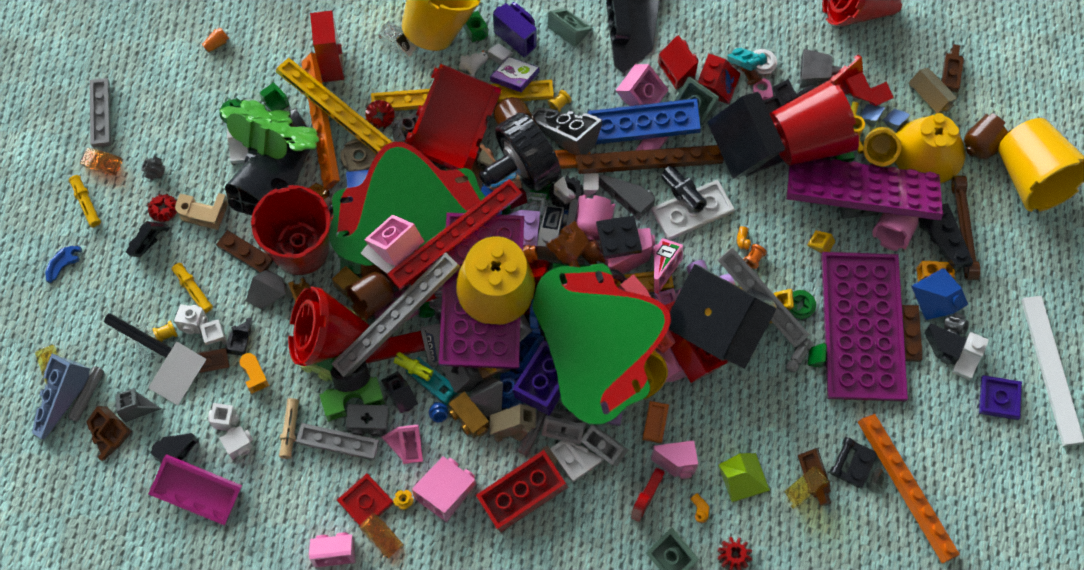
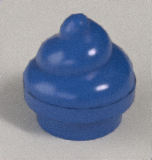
M435 402L429 409V416L434 422H443L448 417V407L443 403Z

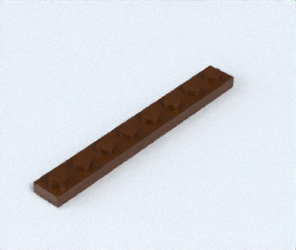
M717 145L576 155L575 159L578 174L667 168L668 166L723 164L724 161Z

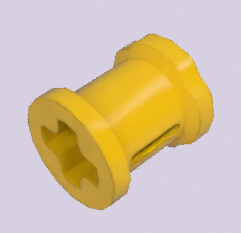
M560 90L553 100L550 99L548 101V105L551 109L558 110V113H560L561 109L566 104H570L572 99L566 91Z
M168 321V324L160 328H153L156 339L162 343L163 340L172 336H178L171 321Z

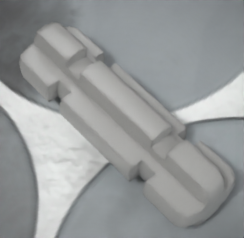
M806 338L800 343L801 346H798L791 357L792 361L789 360L786 365L788 371L794 373L799 368L798 364L801 365L808 354L807 350H810L813 346V342L810 339Z

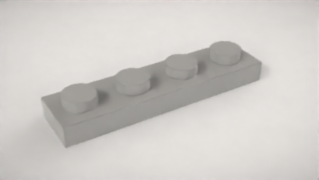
M108 78L90 80V144L92 148L111 146L110 81Z
M301 423L296 443L375 460L379 440Z

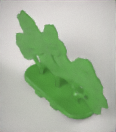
M243 100L240 104L241 108L227 106L219 110L222 112V117L227 119V128L232 137L242 142L243 146L258 150L257 153L261 155L267 154L273 158L281 159L287 153V144L294 151H302L305 149L315 150L317 147L315 143L319 142L316 129L289 126L292 123V119L289 118L290 111L276 110L270 112L266 110L265 105L255 100ZM284 138H292V140L286 141Z

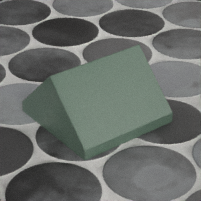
M566 8L552 10L548 13V28L574 47L593 29Z
M688 77L675 101L697 98L701 127L716 110L719 97L693 78Z
M670 528L646 552L660 570H691L699 561V558L673 528Z

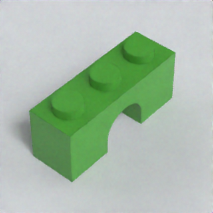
M371 376L369 382L358 390L341 392L331 388L325 390L323 394H319L328 422L347 416L345 405L352 398L361 399L364 405L385 404L378 379Z

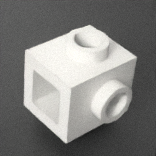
M180 304L174 319L178 330L187 334H201L199 325L205 324L208 321L203 308L197 305L188 306Z

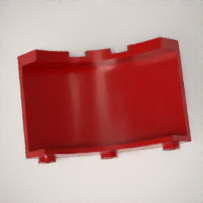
M440 63L439 68H434L431 78L434 79L424 105H419L416 112L418 120L413 132H408L405 143L412 145L429 160L451 169L467 168L471 170L487 128V115L491 117L501 89Z

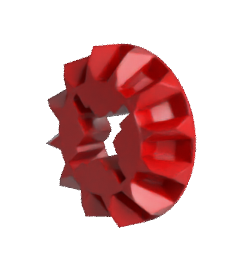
M375 100L367 106L365 116L371 125L379 129L380 127L386 128L392 124L395 112L392 105L387 101ZM377 108L381 113H385L383 121L379 117H375L377 115Z
M167 193L165 195L158 194L155 198L152 197L151 202L148 203L147 211L153 220L165 222L176 215L175 206L177 201ZM165 202L166 208H163L162 211H160L158 206H162V204Z

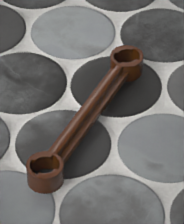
M965 175L953 176L951 179L952 193L955 194L960 232L973 259L972 266L963 267L965 280H979L981 270L979 262L976 261L966 195L968 187L967 177Z

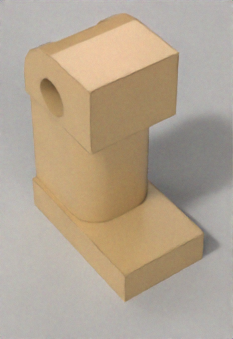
M180 193L175 208L182 221L219 230L228 206V199L225 194L218 193L214 206L196 202L193 196Z

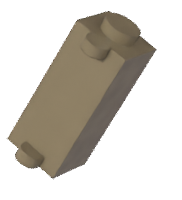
M929 67L919 70L908 82L909 86L913 87L936 113L948 112L954 107L953 103L957 100V97Z
M520 404L490 415V435H494L496 442L521 432L527 433L531 429L536 428V408Z

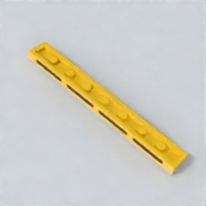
M289 57L276 68V73L374 153L378 154L385 145L392 142Z

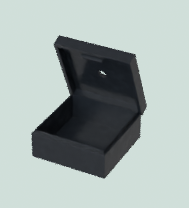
M759 92L741 96L707 122L732 179L744 175L748 177L784 162L779 154L785 150V147L770 116L772 111L784 105L779 94L766 100L762 99Z
M694 264L670 310L671 322L668 330L718 359H726L745 369L777 307L772 297L753 288L748 289L746 292L707 269ZM707 308H710L712 311L709 316L705 314Z

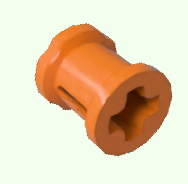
M752 244L751 251L743 260L750 268L756 269L759 266V261L767 254V251L758 244Z

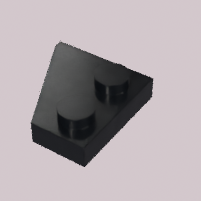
M146 221L140 226L138 234L130 241L129 247L125 252L131 257H141L158 241L155 237L162 230L167 232L170 227L165 223Z

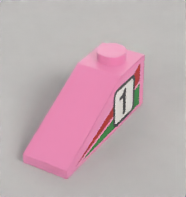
M663 238L658 245L654 246L652 255H654V293L656 294L659 293L683 260V245Z

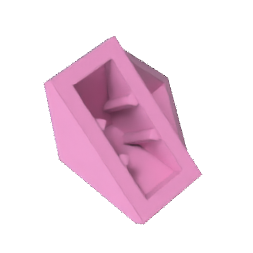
M418 425L397 427L382 436V439L402 459L403 464L423 462Z

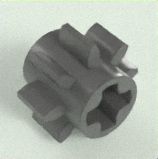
M156 156L145 159L141 170L146 178L150 180L161 178L165 171V166L161 162L162 159Z
M955 312L953 316L946 318L944 328L960 336V334H966L969 322L965 320L966 316Z

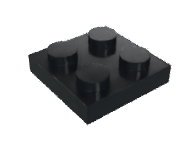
M634 215L596 221L603 259L642 253Z

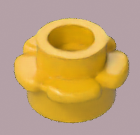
M400 490L395 494L394 504L399 509L405 510L414 502L412 493L408 490Z

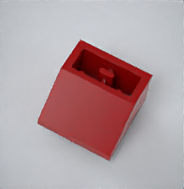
M678 35L659 53L658 64L676 90L684 86L688 77L695 80L699 63L698 58L695 54L691 53L687 42Z

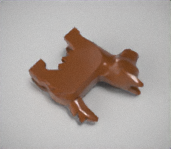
M576 221L565 226L560 231L561 234L546 244L558 260L571 267H580L577 261L580 255L590 265L597 264V261L606 262L603 259L599 242L597 240L590 242L585 233L578 227Z

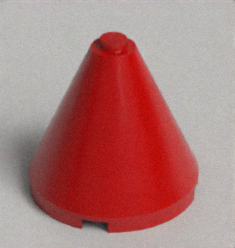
M823 0L822 8L823 13L828 15V18H826L828 23L843 27L895 15L901 10L902 2L901 0Z
M313 286L305 288L295 302L289 323L294 325L293 336H288L291 359L296 365L310 366L339 356L370 325L323 289Z

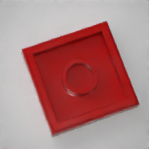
M368 473L337 499V502L363 530L394 504V501Z

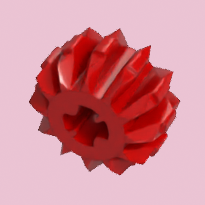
M730 537L728 542L723 541L721 543L723 547H719L717 552L722 554L717 559L719 561L724 560L721 567L724 568L729 565L728 570H733L734 567L736 570H741V567L747 569V562L752 561V557L748 556L752 553V549H745L748 542H744L743 545L740 544L741 538L739 537L736 542H734L733 537ZM732 551L733 553L735 551L739 553L735 558L731 556Z

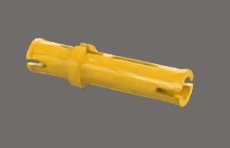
M80 175L70 177L69 183L73 188V195L75 199H78L89 226L93 228L100 225L101 220L96 213L89 197V191L84 187Z
M182 263L175 264L171 270L179 279L180 285L188 291L195 303L203 308L205 314L211 311L213 305L198 287L193 275L187 272Z

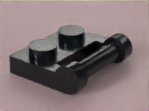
M844 437L843 447L829 473L862 489L877 454L874 450L855 442L853 439ZM850 449H853L856 452L845 473L841 469Z

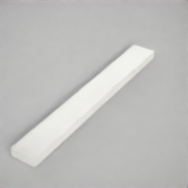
M1042 295L1022 298L1021 303L1062 445L1084 443L1083 435Z

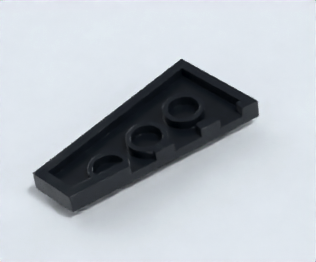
M948 203L942 204L943 215L941 220L919 218L921 228L929 233L931 241L939 246L941 254L953 269L972 266L973 259Z

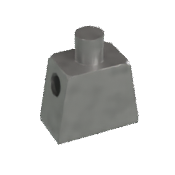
M803 49L799 87H809L811 85L818 87L836 75L842 67L832 66V56L829 54Z

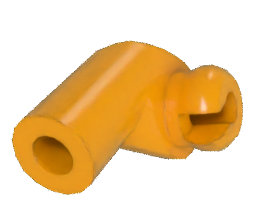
M744 226L739 227L736 242L739 249L748 250L750 249L751 241L746 239L749 229Z
M696 493L690 499L697 507L695 519L699 523H704L709 518L710 507Z

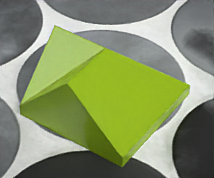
M739 453L718 464L731 502L770 491L756 453Z

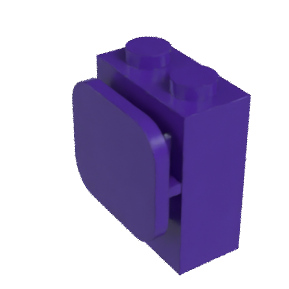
M505 2L501 7L498 6L494 10V33L525 58L537 47V28L535 27L534 18L516 2L511 3L510 6Z

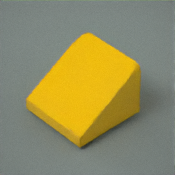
M815 230L807 246L820 253L830 252L835 244V239L830 233Z
M792 289L774 292V295L788 310L794 308Z

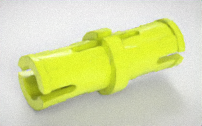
M401 352L397 354L398 358L395 357L393 363L407 369L408 373H414L426 381L431 379L429 375L432 376L434 370L420 364L419 360H413Z

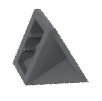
M267 269L254 276L246 302L263 310L264 307L286 295L283 278Z
M491 376L480 381L473 388L470 399L487 420L490 419V415L503 411V382Z
M135 388L116 394V412L124 422L162 409L136 392Z

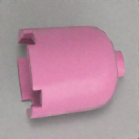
M586 195L579 196L575 221L590 242L599 240L596 221L612 219L615 204L611 205L610 199L594 195L593 199L586 198Z
M883 213L872 231L873 237H877L881 241L880 245L889 250L898 251L899 248L905 250L918 226L919 218Z

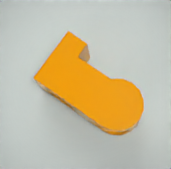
M921 261L916 267L917 279L919 282L936 271L945 268L955 280V269L948 262Z
M252 353L242 355L239 362L243 371L250 378L249 381H246L250 393L253 394L268 387L269 383L255 355Z

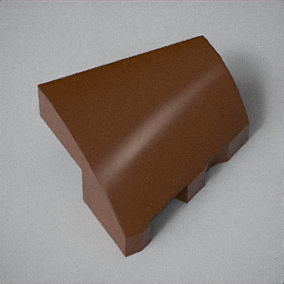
M97 406L86 421L89 430L92 432L93 443L97 444L101 453L98 456L101 461L109 457L132 432L105 406Z

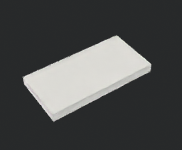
M718 180L696 189L707 201V205L699 213L693 212L682 200L678 201L676 198L651 208L667 240L677 238L735 212L732 203Z

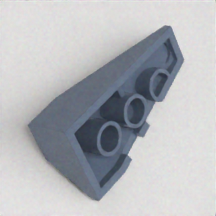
M51 354L43 379H47L45 390L40 391L42 404L36 411L32 430L34 435L45 440L84 388L85 382L89 378L90 368L56 354Z

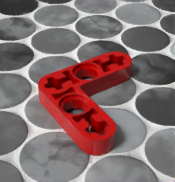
M658 467L655 468L644 491L640 492L633 506L631 519L637 522L641 521L666 471Z

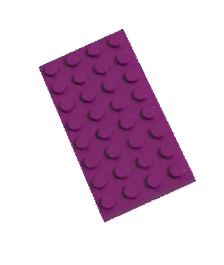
M818 159L789 166L787 200L934 220L942 219L940 174L934 172L923 173L913 169L904 170L896 167H881L874 164L866 165L859 162H843L838 159Z
M447 212L446 227L464 213ZM496 215L447 254L461 268L470 249L477 242L488 237L507 238L516 243L523 251L524 216ZM494 267L492 271L496 270L498 272L500 269ZM459 268L443 284L439 366L519 369L521 317L510 323L499 325L484 324L469 316L460 305L457 297L456 280L460 271Z
M822 252L824 332L827 345V399L906 402L908 394L899 254Z

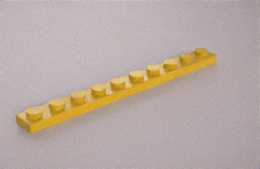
M552 80L531 81L522 93L498 84H491L501 89L497 103L509 97L519 98L522 101L554 99ZM430 89L371 93V102L385 100L392 105L394 111L418 109L419 105H424Z

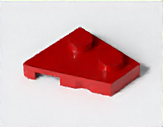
M859 54L854 57L855 60L848 67H842L836 75L828 80H833L834 86L839 85L845 95L851 93L845 80L863 72L862 57Z

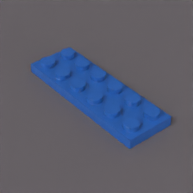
M697 98L588 111V114L603 121L595 145L701 133Z

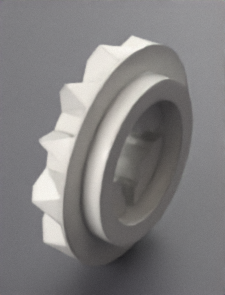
M766 49L754 51L757 54L764 53L768 60L763 66H757L758 73L763 76L771 74L777 66L776 56Z

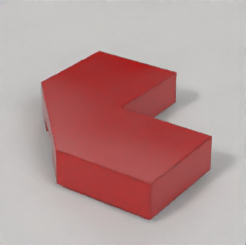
M863 72L845 80L852 97L867 101L874 106L894 98L887 82L870 88Z

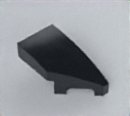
M247 318L246 322L239 326L231 327L232 332L229 334L226 343L228 354L241 356L246 354L252 318Z

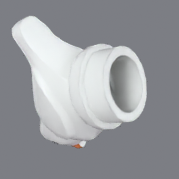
M484 50L479 54L474 53L471 56L461 55L459 70H464L463 72L468 71L470 76L475 78L476 72L487 62L488 55Z

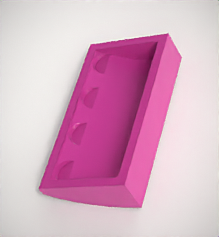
M166 454L148 495L225 525L242 485Z

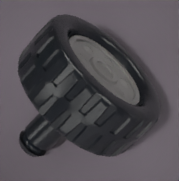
M519 112L495 128V136L504 156L479 173L483 184L486 187H491V184H496L513 172H516L522 177L520 179L526 187L534 192H538L561 176V167L551 144L542 130L528 115Z

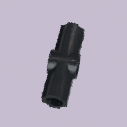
M668 166L664 169L661 178L671 188L674 197L678 201L682 200L693 212H701L707 205V201L696 190L693 181L690 178L685 179L675 167Z

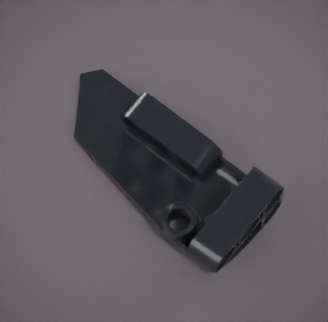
M659 0L606 1L614 66L622 73L653 51Z
M296 109L289 110V118L292 119V123L289 126L307 127ZM284 138L286 141L292 140V138ZM287 144L286 155L281 159H276L267 154L261 155L257 153L258 150L252 148L245 157V164L225 186L229 206L237 212L252 216L257 203L267 193L276 188L279 190L289 187L288 185L296 184L309 149L294 151Z

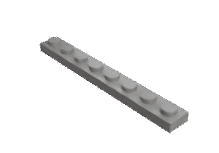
M445 252L332 365L343 377L350 376L460 266Z

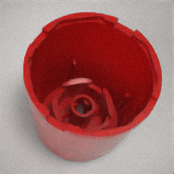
M833 80L819 85L770 113L785 147V150L779 155L788 166L851 153L859 148V134L855 133L853 125L856 124L853 111L844 92L839 85L834 86Z
M288 185L289 187L279 190L276 188L267 193L257 203L253 211L251 226L254 238L258 245L283 271L293 275L310 274L318 270L325 263L329 254L331 217L328 206L318 193L307 187Z

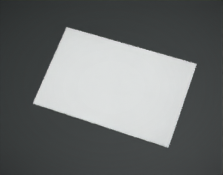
M176 341L148 388L174 404L179 405L206 359Z

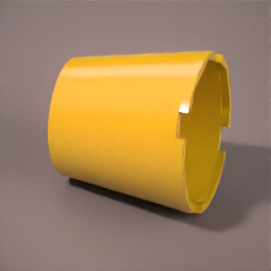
M406 0L402 19L403 33L413 44L420 48L431 51L444 50L454 41L481 0Z
M1045 118L1031 119L1018 125L1002 139L998 146L999 155L1024 207L1030 212L1034 209H1038L1041 212L1060 205L1078 193L1079 190L1077 188L1084 182V155Z
M488 237L477 242L468 252L457 276L456 292L460 305L473 319L484 324L503 325L518 319L530 307L535 293V279L522 249L516 243L504 237ZM495 267L499 268L500 270L498 272L496 270L492 271V268Z

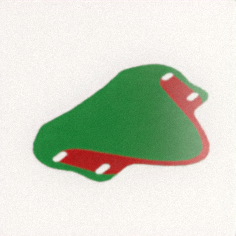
M391 142L378 152L362 184L357 187L340 189L334 193L332 197L333 219L329 240L333 250L342 258L365 266H371L374 263L361 254L368 245L365 239L390 216L395 215L416 226L424 240L419 246L420 248L446 228L447 212L466 213L486 196L481 192L476 177L470 169L440 170L412 145L404 142ZM458 177H468L467 182L457 183L455 181ZM353 197V201L349 203H341L340 199ZM347 230L350 232L349 236H336V233Z
M593 264L586 267L561 266L548 271L542 276L536 287L532 306L545 333L554 361L561 401L578 419L588 424L609 422L616 418L627 406L644 399L649 394L650 385L644 370L645 362L668 332L671 322L670 312L664 304L654 298L619 289L615 285L610 268L605 264ZM597 271L602 273L604 279L602 283L597 281L595 274ZM561 273H564L566 276V285L561 284L559 278ZM635 379L639 382L640 392L634 391L632 381ZM606 401L608 404V414L603 413L601 402Z

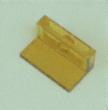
M813 466L787 488L784 493L792 501L793 504L790 506L794 509L803 504L829 481L816 466Z

